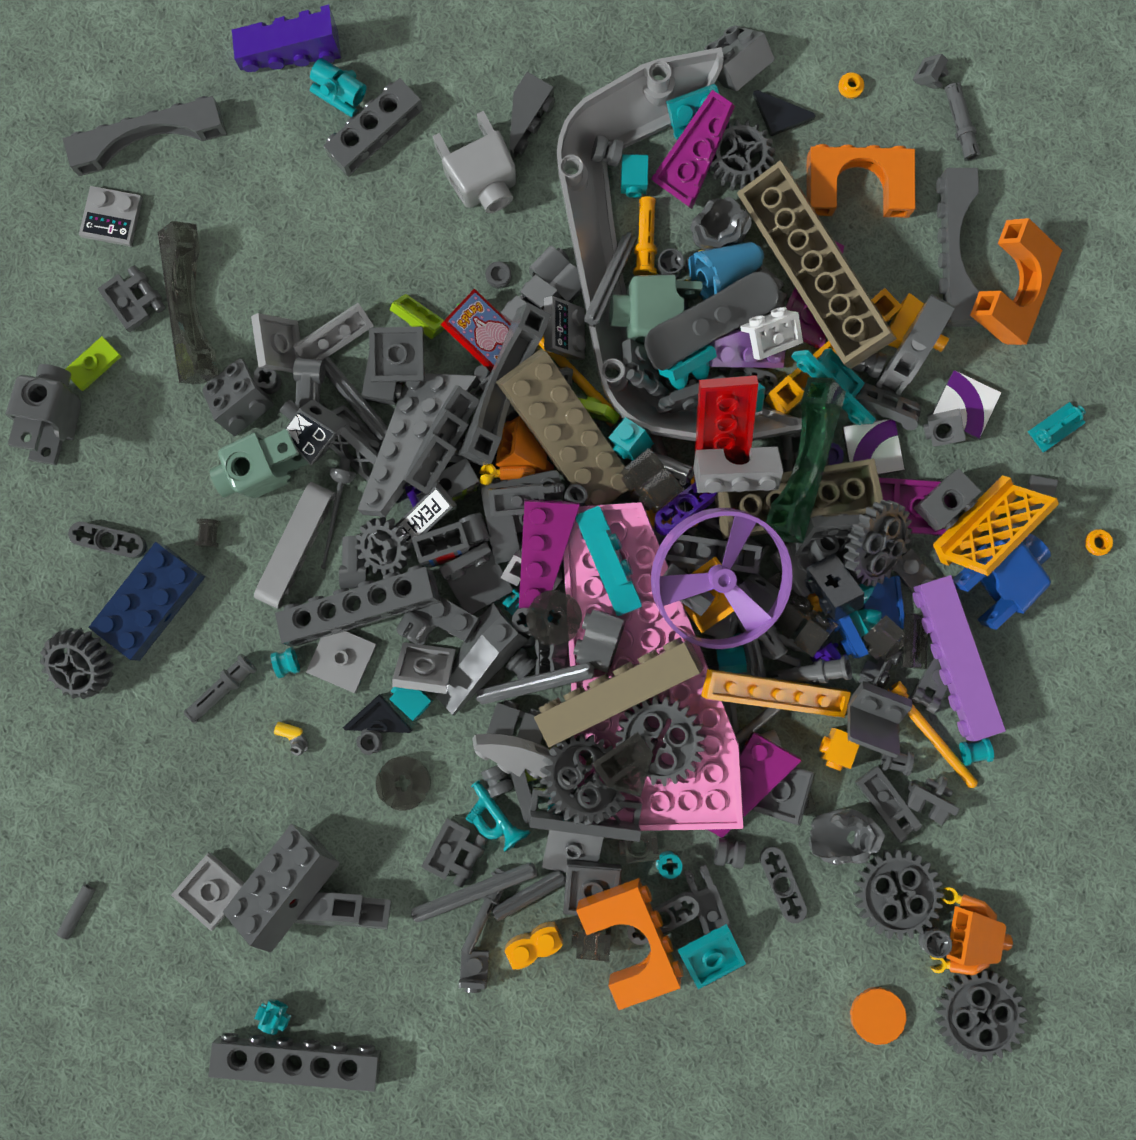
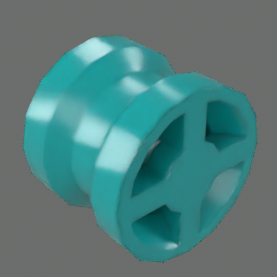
M293 647L287 648L283 653H271V663L278 679L285 677L290 672L294 674L300 672L299 661Z

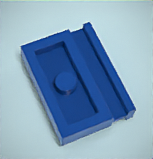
M900 576L884 577L882 584L877 582L876 586H873L874 590L870 598L863 605V610L873 609L882 612L879 624L871 632L906 629Z
M849 615L837 621H834L831 616L828 617L833 631H839L843 638L840 641V645L847 656L851 654L852 658H861L869 654Z

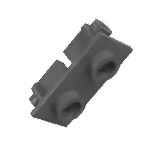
M884 636L883 640L879 639L871 654L879 662L876 664L868 660L859 674L861 678L858 682L862 683L864 681L883 689L890 679L888 672L892 665L897 666L902 659L904 652L901 651L903 647L900 641L897 640L896 644L892 645L894 640L887 636Z

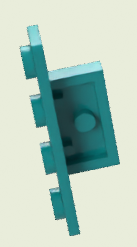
M831 348L825 349L818 360L808 350L795 351L791 355L797 362V367L814 379V384L819 389L824 390L831 397V401L848 414L850 421L857 425L873 424L876 419L855 398L865 383L852 369L843 364L839 356Z
M596 506L576 515L575 519L616 615L621 616L642 607V602L630 577L633 574L631 566L627 559L623 560L619 549H622L620 540L616 533L612 534L601 507Z

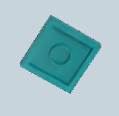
M727 924L678 949L698 989L746 965Z

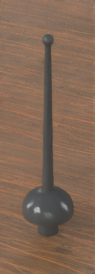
M341 458L338 469L330 468V475L333 480L338 482L323 564L321 565L322 569L326 568V560L343 485L352 482L356 478L357 473L349 471L350 459Z

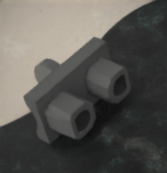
M940 776L934 781L928 777L925 785L932 788L931 791L910 781L907 787L910 793L906 800V805L909 808L920 813L926 801H929L934 806L928 817L941 825L947 821L951 814L957 815L960 809L954 803L941 797L942 794L950 797L953 793V790L946 787L947 778Z

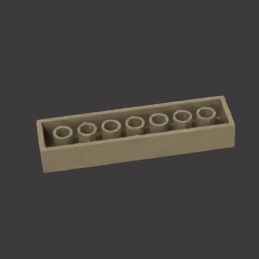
M781 160L737 192L845 366L852 369L897 339L791 172Z

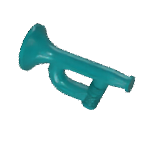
M478 780L471 787L476 791L479 800L468 816H466V820L474 824L480 834L487 839H497L504 834L505 844L503 850L507 852L531 832L514 827L494 799L490 797L489 792L482 786L481 781ZM485 808L495 819V828H490L480 814H482Z

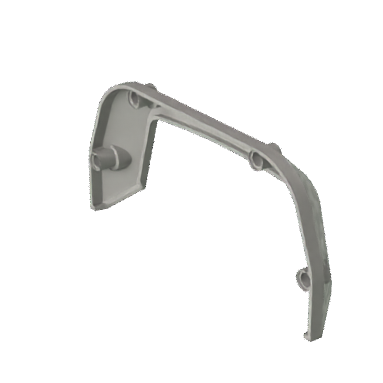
M722 47L656 59L642 64L582 99L564 121L557 146L558 174L586 313L617 248L607 162L601 161L598 163L591 161V153L596 136L599 134L606 136L607 140L610 141L615 139L623 141L624 149L670 127L671 122L666 101L715 84L723 68L724 56ZM660 75L664 79L656 80L654 76ZM569 168H574L578 172L576 174H568L565 171ZM621 274L613 294L626 295L623 274ZM609 301L600 323L594 327L589 326L599 378L604 394L611 406L623 419L625 417L645 429L649 434L696 441L698 406L690 411L681 410L675 413L659 414L657 407L659 400L663 397H655L649 394L645 388H638L627 379L626 374L630 369L623 365L622 342L626 341V327H610ZM612 368L616 369L620 375L615 379H611L606 376L605 372ZM763 405L762 411L755 413L752 441L801 432L804 429L802 418H796Z

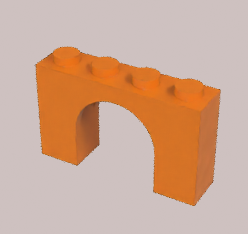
M819 144L810 148L807 154V199L818 216H832L837 208V177L843 171L854 167H861L872 171L881 181L883 187V217L909 218L915 210V149H906L905 146L881 148L878 145H870L866 148H856L853 145L829 147L826 144Z
M1029 218L1006 220L998 241V245L1015 260L1019 269V288L1015 298L1012 301L1002 291H979L970 314L972 318L1007 345H1027L1062 253V249Z
M640 878L580 899L576 909L586 935L614 925L625 924L639 929L649 941L651 950L642 962L610 974L608 986L619 1010L680 989L681 977L684 976L679 960L674 961L671 954L673 952L671 940L668 935H663L660 928L663 926L660 914L657 910L653 911L651 907L652 897L647 885H642Z

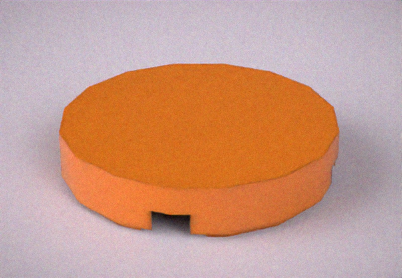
M881 987L868 988L857 996L852 1003L850 1010L851 1023L857 1034L866 1042L875 1045L888 1044L896 1040L903 1032L906 1023V1011L901 1000L890 990Z

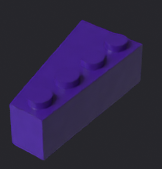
M330 5L320 6L321 12L313 14L309 10L301 11L298 18L290 20L285 16L275 18L271 25L259 22L232 29L234 59L239 69L246 72H256L259 68L281 69L284 65L290 64L303 67L307 66L309 62H316L319 58H324L330 63L334 62L335 59H341L338 28Z

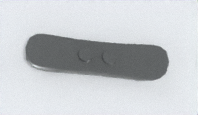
M764 272L751 273L697 305L658 324L645 337L644 346L652 365L656 369L667 370L719 337L748 323L750 318L768 313L775 307L779 299L777 284L770 274Z

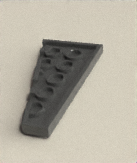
M425 373V382H405L358 507V511L362 515L387 516L403 493V485L406 483L404 478L455 385L460 386L469 393L472 388L476 389L480 384L477 376Z

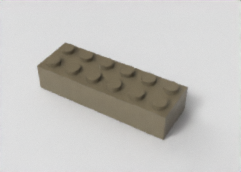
M538 350L496 381L569 486L578 484L586 489L588 497L583 506L608 505L636 484L547 352Z
M875 459L784 472L779 490L717 492L715 504L716 508H732L750 513L767 523L775 532L804 528L810 518L818 515L829 517L840 514H861L865 516L866 508H873L874 502L880 503L883 497ZM718 516L723 541L729 540L735 516ZM756 522L749 537L769 533Z
M681 637L664 645L665 651L658 654L655 649L638 658V664L633 666L632 662H628L614 670V676L609 678L607 674H604L588 683L590 688L585 690L582 685L564 695V701L561 702L558 697L539 708L541 713L536 715L534 719L548 747L700 674L704 667L692 643L687 640L682 641Z

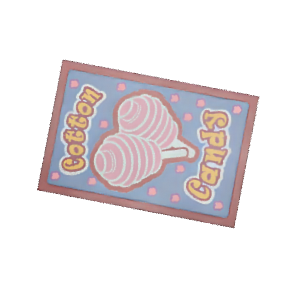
M474 288L440 325L484 367L492 372L511 323Z

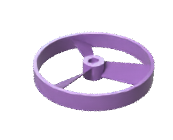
M708 509L684 519L664 538L655 555L652 566V594L661 616L682 638L706 648H734L749 643L761 636L780 617L791 592L792 564L784 542L767 523L750 513L738 509ZM735 516L722 565H714L708 573L660 576L668 551L686 530L709 518ZM756 522L773 538L782 562L780 590L768 613L736 585V575L731 570ZM715 589L719 593H724L746 632L725 639L695 637L678 628L668 617L664 606Z

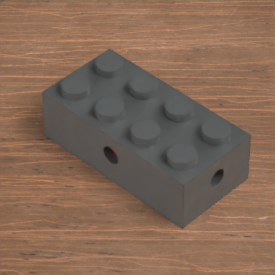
M290 824L223 910V913L251 947L272 952L340 863L310 831Z

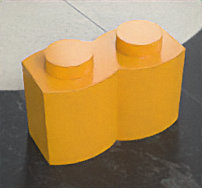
M545 922L534 928L531 933H523L513 937L506 944L505 954L512 969H522L531 965L537 957H547L556 953L563 945V938L555 922Z

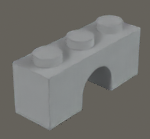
M778 447L750 448L748 463L743 465L729 462L725 458L723 449L696 450L693 467L698 493L779 490L783 474Z

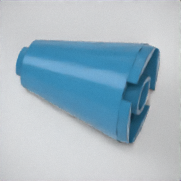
M753 242L698 251L688 259L690 278L692 281L702 282V291L699 295L705 300L737 280L755 272L762 266L764 253L761 247Z

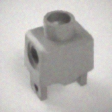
M482 111L477 114V120L484 137L452 153L449 152L440 133L432 137L435 148L442 159L445 176L462 203L468 208L481 203L486 213H495L505 208L513 200L509 188L516 184V169L500 131H494L485 112Z

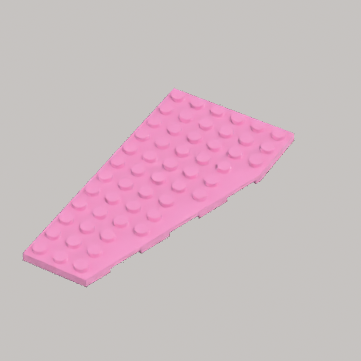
M642 502L579 506L577 515L596 506L601 507L612 534L616 533L620 540L622 549H619L623 560L627 559L631 566L633 574L630 577L642 602V607L621 616L616 615L575 519L563 555L570 667L580 664L576 662L577 655H574L573 652L578 639L583 640L585 629H582V624L587 613L591 614L593 609H597L626 619V623L610 671L606 673L595 669L593 678L571 683V691L582 685L586 690L590 688L588 683L604 674H607L610 678L614 676L613 671L628 662H632L634 666L639 663L638 658L655 649L659 654L665 651L664 645L681 637L661 616L653 598L651 572L655 555L660 545ZM665 559L660 576H663L668 569ZM677 601L665 605L664 609L670 620L681 630L696 637L683 603ZM693 643L692 645L704 669L700 674L657 695L660 702H663L664 698L669 696L670 704H674L680 699L679 708L683 709L689 705L690 708L687 714L689 716L698 714L693 722L695 724H703L698 734H704L706 738L699 741V743L706 746V749L702 752H697L703 759L701 762L693 761L697 766L696 770L693 772L687 769L689 776L687 779H684L679 775L677 784H674L671 778H669L666 786H663L661 779H658L653 786L651 784V777H647L644 782H641L642 773L638 772L634 776L631 775L634 769L632 765L620 770L621 774L628 776L627 779L621 782V784L628 787V790L621 792V794L625 797V800L642 803L639 820L641 831L743 829L744 827L739 743L722 701L706 699L701 696L707 669L709 668L700 646ZM653 697L649 698L650 703H652ZM633 707L575 734V740L580 734L584 735L585 741L589 736L594 735L595 743L601 739L604 740L603 748L606 749L611 745L613 746L610 753L612 756L620 754L624 748L617 747L616 743L623 740V738L617 736L616 732L624 728L619 724V721L621 719L628 720L624 713L627 710L634 712ZM648 716L647 722L649 726L659 728L660 722L658 718ZM670 718L667 719L663 732L657 737L658 743L652 752L650 762L655 761L659 748L664 744L663 738L672 722ZM673 728L672 734L674 738L684 740V731L680 728ZM637 741L638 750L648 753L649 747L647 743ZM662 753L661 758L665 764H674V758L671 754ZM579 755V761L586 765L584 757ZM620 757L616 762L618 765L625 764L628 759L627 757ZM598 762L594 764L589 772L584 774L585 777L577 785V789L585 784V779L595 771L599 765ZM599 774L600 781L606 784L605 777ZM624 807L616 815L621 821L632 822L634 808Z

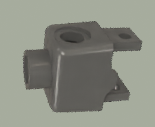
M38 365L36 377L19 375L16 378L5 415L14 421L8 441L10 447L30 450L28 459L32 462L57 466L63 441L65 439L74 440L81 409V400L68 389L72 374L54 365ZM28 434H31V435H32L31 440L28 441V442H25V441H24L25 436L28 435ZM47 449H51V454L44 457V452Z

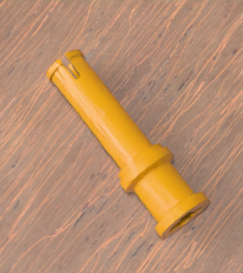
M644 196L639 199L638 244L634 248V253L637 255L636 267L633 269L635 276L657 274V269L654 268L655 255L657 254V247L654 244L656 199Z

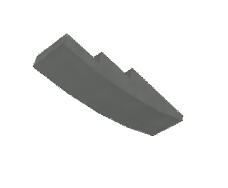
M455 385L419 447L404 478L406 482L428 495L457 450L455 445L469 424L466 422L479 404V399L460 386Z

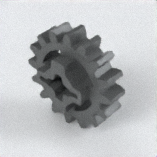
M380 517L378 519L373 518L360 527L361 533L356 535L360 543L355 545V548L362 551L358 558L366 559L364 566H373V573L381 571L382 575L385 576L390 572H398L408 564L406 560L412 557V554L407 549L411 548L413 544L406 542V538L410 534L402 533L403 524L396 527L394 518L386 521L385 517Z

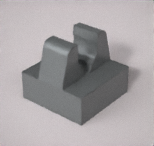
M943 54L924 58L913 81L932 89L941 88L943 84L938 78L939 76H948L949 72L945 66L948 59Z

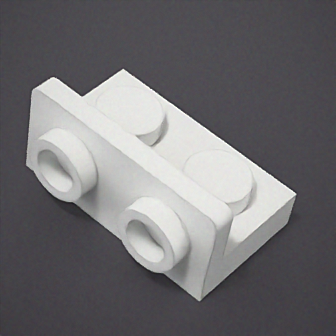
M786 307L775 308L767 316L752 317L749 319V323L740 326L742 332L750 334L754 359L762 360L803 343L798 312L787 310Z

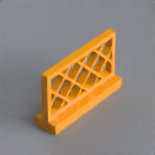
M1002 475L977 500L978 502L965 512L933 546L942 564L949 566L954 562L989 576L1059 505L1057 498L1013 485L1010 477ZM1018 496L1024 498V500L1013 502ZM1041 503L1045 504L1040 509L1030 510V506ZM1026 508L1027 512L1011 516L1010 511ZM1000 514H1007V517L995 520ZM1028 520L1024 526L1013 528L1014 523ZM1009 526V530L998 533L993 532L995 528ZM989 530V535L978 537L983 531ZM1010 538L1006 544L995 546V541ZM991 543V548L976 551V546ZM971 548L972 553L960 555L965 549ZM993 556L986 565L977 561V559Z

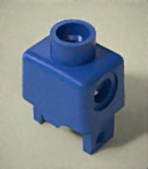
M1029 534L989 576L965 567L953 578L955 588L968 592L980 581L996 603L977 620L982 626L997 630L1015 612L1024 614L1051 585L1050 577L1041 566L1051 557V552L1038 537ZM1010 538L995 541V546L1006 544ZM991 543L984 544L976 551L991 548ZM993 556L977 559V561L986 565Z

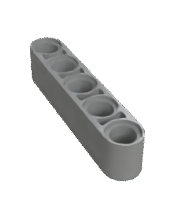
M310 482L307 485L254 593L255 599L276 609H280L283 606L282 600L285 594H289L295 579L293 578L296 572L300 571L307 557L305 553L308 547H312L319 533L317 529L320 523L323 524L330 510L328 506L331 500H335V492L314 482Z

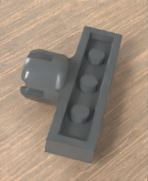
M411 583L404 587V596L411 592ZM440 596L441 602L406 612L396 631L400 636L405 637L412 643L423 645L432 630L440 627L468 643L480 619Z

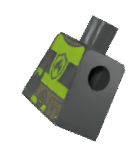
M465 458L443 470L431 490L440 484L443 488L449 490L446 491L447 494L457 503L477 492L479 480ZM423 492L417 494L418 502L427 494Z

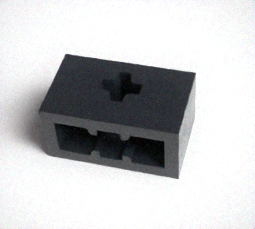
M835 553L807 567L805 585L811 594L815 593L817 595L821 609L825 614L829 613L834 621L863 608L864 592Z

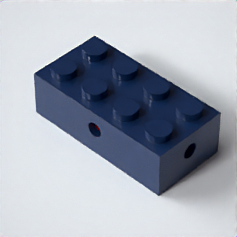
M155 542L88 628L129 660L140 661L206 576L167 546Z

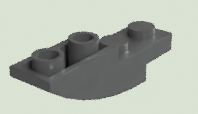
M931 294L874 386L900 396L926 360L950 319L955 306Z
M318 892L295 923L333 927L334 925L388 930L392 902L387 899L365 898L363 895Z

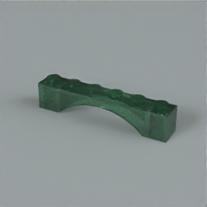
M808 377L801 400L802 429L796 463L785 488L771 504L766 521L780 536L782 541L804 543L846 391L833 378Z

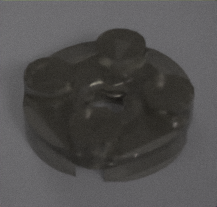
M549 590L541 593L533 599L526 611L528 629L532 636L543 645L557 646L570 641L576 636L582 621V612L578 602L569 594L566 595L558 590ZM549 611H553L554 614H560L561 618L558 619L559 625H554L553 622L549 623L547 619L550 616Z
M398 756L390 759L382 766L376 777V791L379 798L390 808L398 811H406L417 807L426 799L431 786V779L427 768L420 760L411 756ZM401 775H404L408 780L410 779L411 785L407 786L406 791H402V787L396 786V781L400 780Z

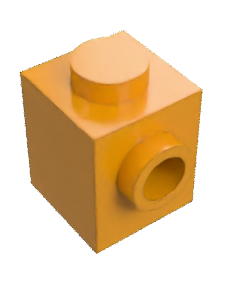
M831 728L829 736H824L819 751L822 752L821 758L827 760L826 766L841 771L842 767L851 769L859 745L848 740L847 732Z

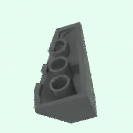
M494 603L479 617L480 622L468 643H463L457 654L447 693H437L436 695L438 700L453 716L529 640L522 632L516 630L512 621Z

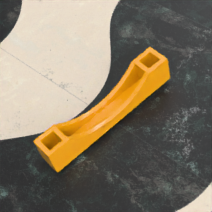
M886 288L881 290L872 299L886 323L903 307ZM827 341L813 356L818 360L825 349L831 348L835 353L836 351L831 343ZM797 368L769 392L765 401L773 410L788 414L817 386L814 384V379L808 373Z

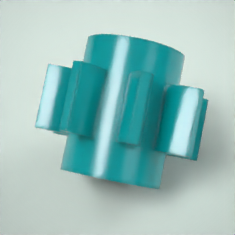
M269 999L267 1004L262 1003L254 1019L260 1021L258 1028L271 1035H276L278 1030L284 1031L291 1018V1015L286 1013L288 1006L275 999Z

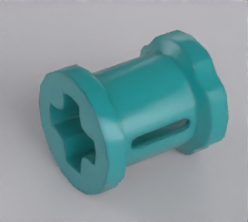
M984 738L981 742L970 744L960 742L961 759L965 766H970L972 762L983 760L993 762L994 750L989 738Z
M664 851L656 859L657 869L663 877L673 879L680 875L682 862L672 851ZM668 858H670L673 863H676V865H673L671 867V871H667V869L662 866L667 863Z

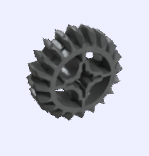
M739 119L735 121L734 126L728 122L708 172H714V180L722 177L721 186L726 185L727 181L730 182L731 191L734 190L736 184H739L740 189L744 188L746 183L749 184L773 166L775 161L772 157L775 154V148L771 147L773 143L772 138L765 139L767 130L759 132V124L750 127L749 119L744 125H741ZM729 141L730 150L721 157L720 148ZM756 153H759L760 163L756 167L751 168L750 159ZM730 167H736L739 171L731 169Z
M71 627L55 633L53 637L46 641L45 647L40 652L43 657L39 662L45 666L42 672L48 674L49 678L47 681H52L55 684L54 690L60 688L63 696L70 694L73 699L79 697L85 699L97 695L108 686L109 680L114 675L111 670H113L115 665L110 662L113 655L105 651L107 646H102L99 643L100 637L94 639L91 631L84 633L82 628L74 630Z

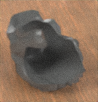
M731 197L709 200L702 212L692 220L690 229L693 233V241L702 250L742 243L751 228L752 218Z
M841 809L820 814L812 820L809 846L813 855L832 865L844 863L861 864L866 863L872 853H877L880 850L885 835L871 818L853 809ZM850 831H855L854 842L850 844L846 839Z

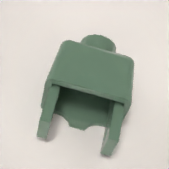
M675 275L634 276L628 286L626 295L612 294L609 305L610 327H626V340L631 338L644 346L645 337L652 328L684 312L683 298H698L702 291V282L677 281Z
M284 429L267 438L257 432H253L222 447L218 451L221 464L211 468L209 472L215 488L223 498L237 492L254 499L290 484L289 479L291 475L288 473L309 463L303 456L299 461L294 460V457L299 455L289 430Z

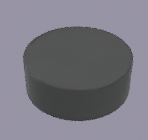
M503 262L491 263L485 273L488 284L496 289L506 287L512 277L509 266Z

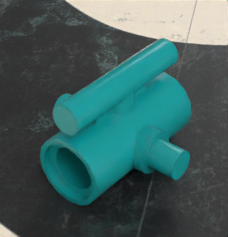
M319 58L310 72V79L315 82L311 85L310 92L350 117L355 116L358 112V109L355 107L365 97L367 86L356 79L355 71H342L324 58Z

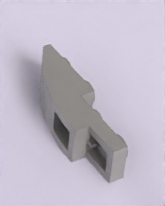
M475 734L472 738L475 753L484 760H493L505 773L511 774L512 772L520 777L526 769L536 779L547 777L546 774L540 772V769L548 766L543 759L550 755V749L529 740L502 734ZM562 774L564 783L570 785L569 778Z

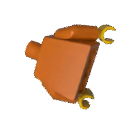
M520 416L504 423L502 439L498 446L496 466L500 469H496L492 464L483 465L479 472L483 474L479 482L483 485H489L494 477H500V480L520 479L528 475L554 470V465L547 460V454Z
M943 888L950 890L953 893V898L950 901L940 898L942 902L946 904L958 903L960 907L955 906L950 932L952 949L946 956L951 961L930 956L931 959L942 961L939 967L930 966V968L935 973H942L945 969H950L952 973L976 975L988 968L990 964L999 963L1002 951H1009L1013 946L1011 935L1005 934L1006 925L997 921V914L986 902L966 894L960 896L953 888Z

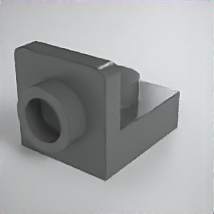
M473 950L471 955L461 951L458 988H465V992L480 993L481 989H486L489 963L488 950Z

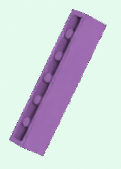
M949 575L913 587L915 591L913 593V600L917 608H921L924 617L922 618V626L925 632L930 634L933 643L930 645L932 654L935 659L939 660L942 668L939 670L941 680L944 685L948 686L951 694L948 696L950 706L953 711L957 712L960 720L957 722L962 737H966L968 741H978L1005 732V727L952 576Z

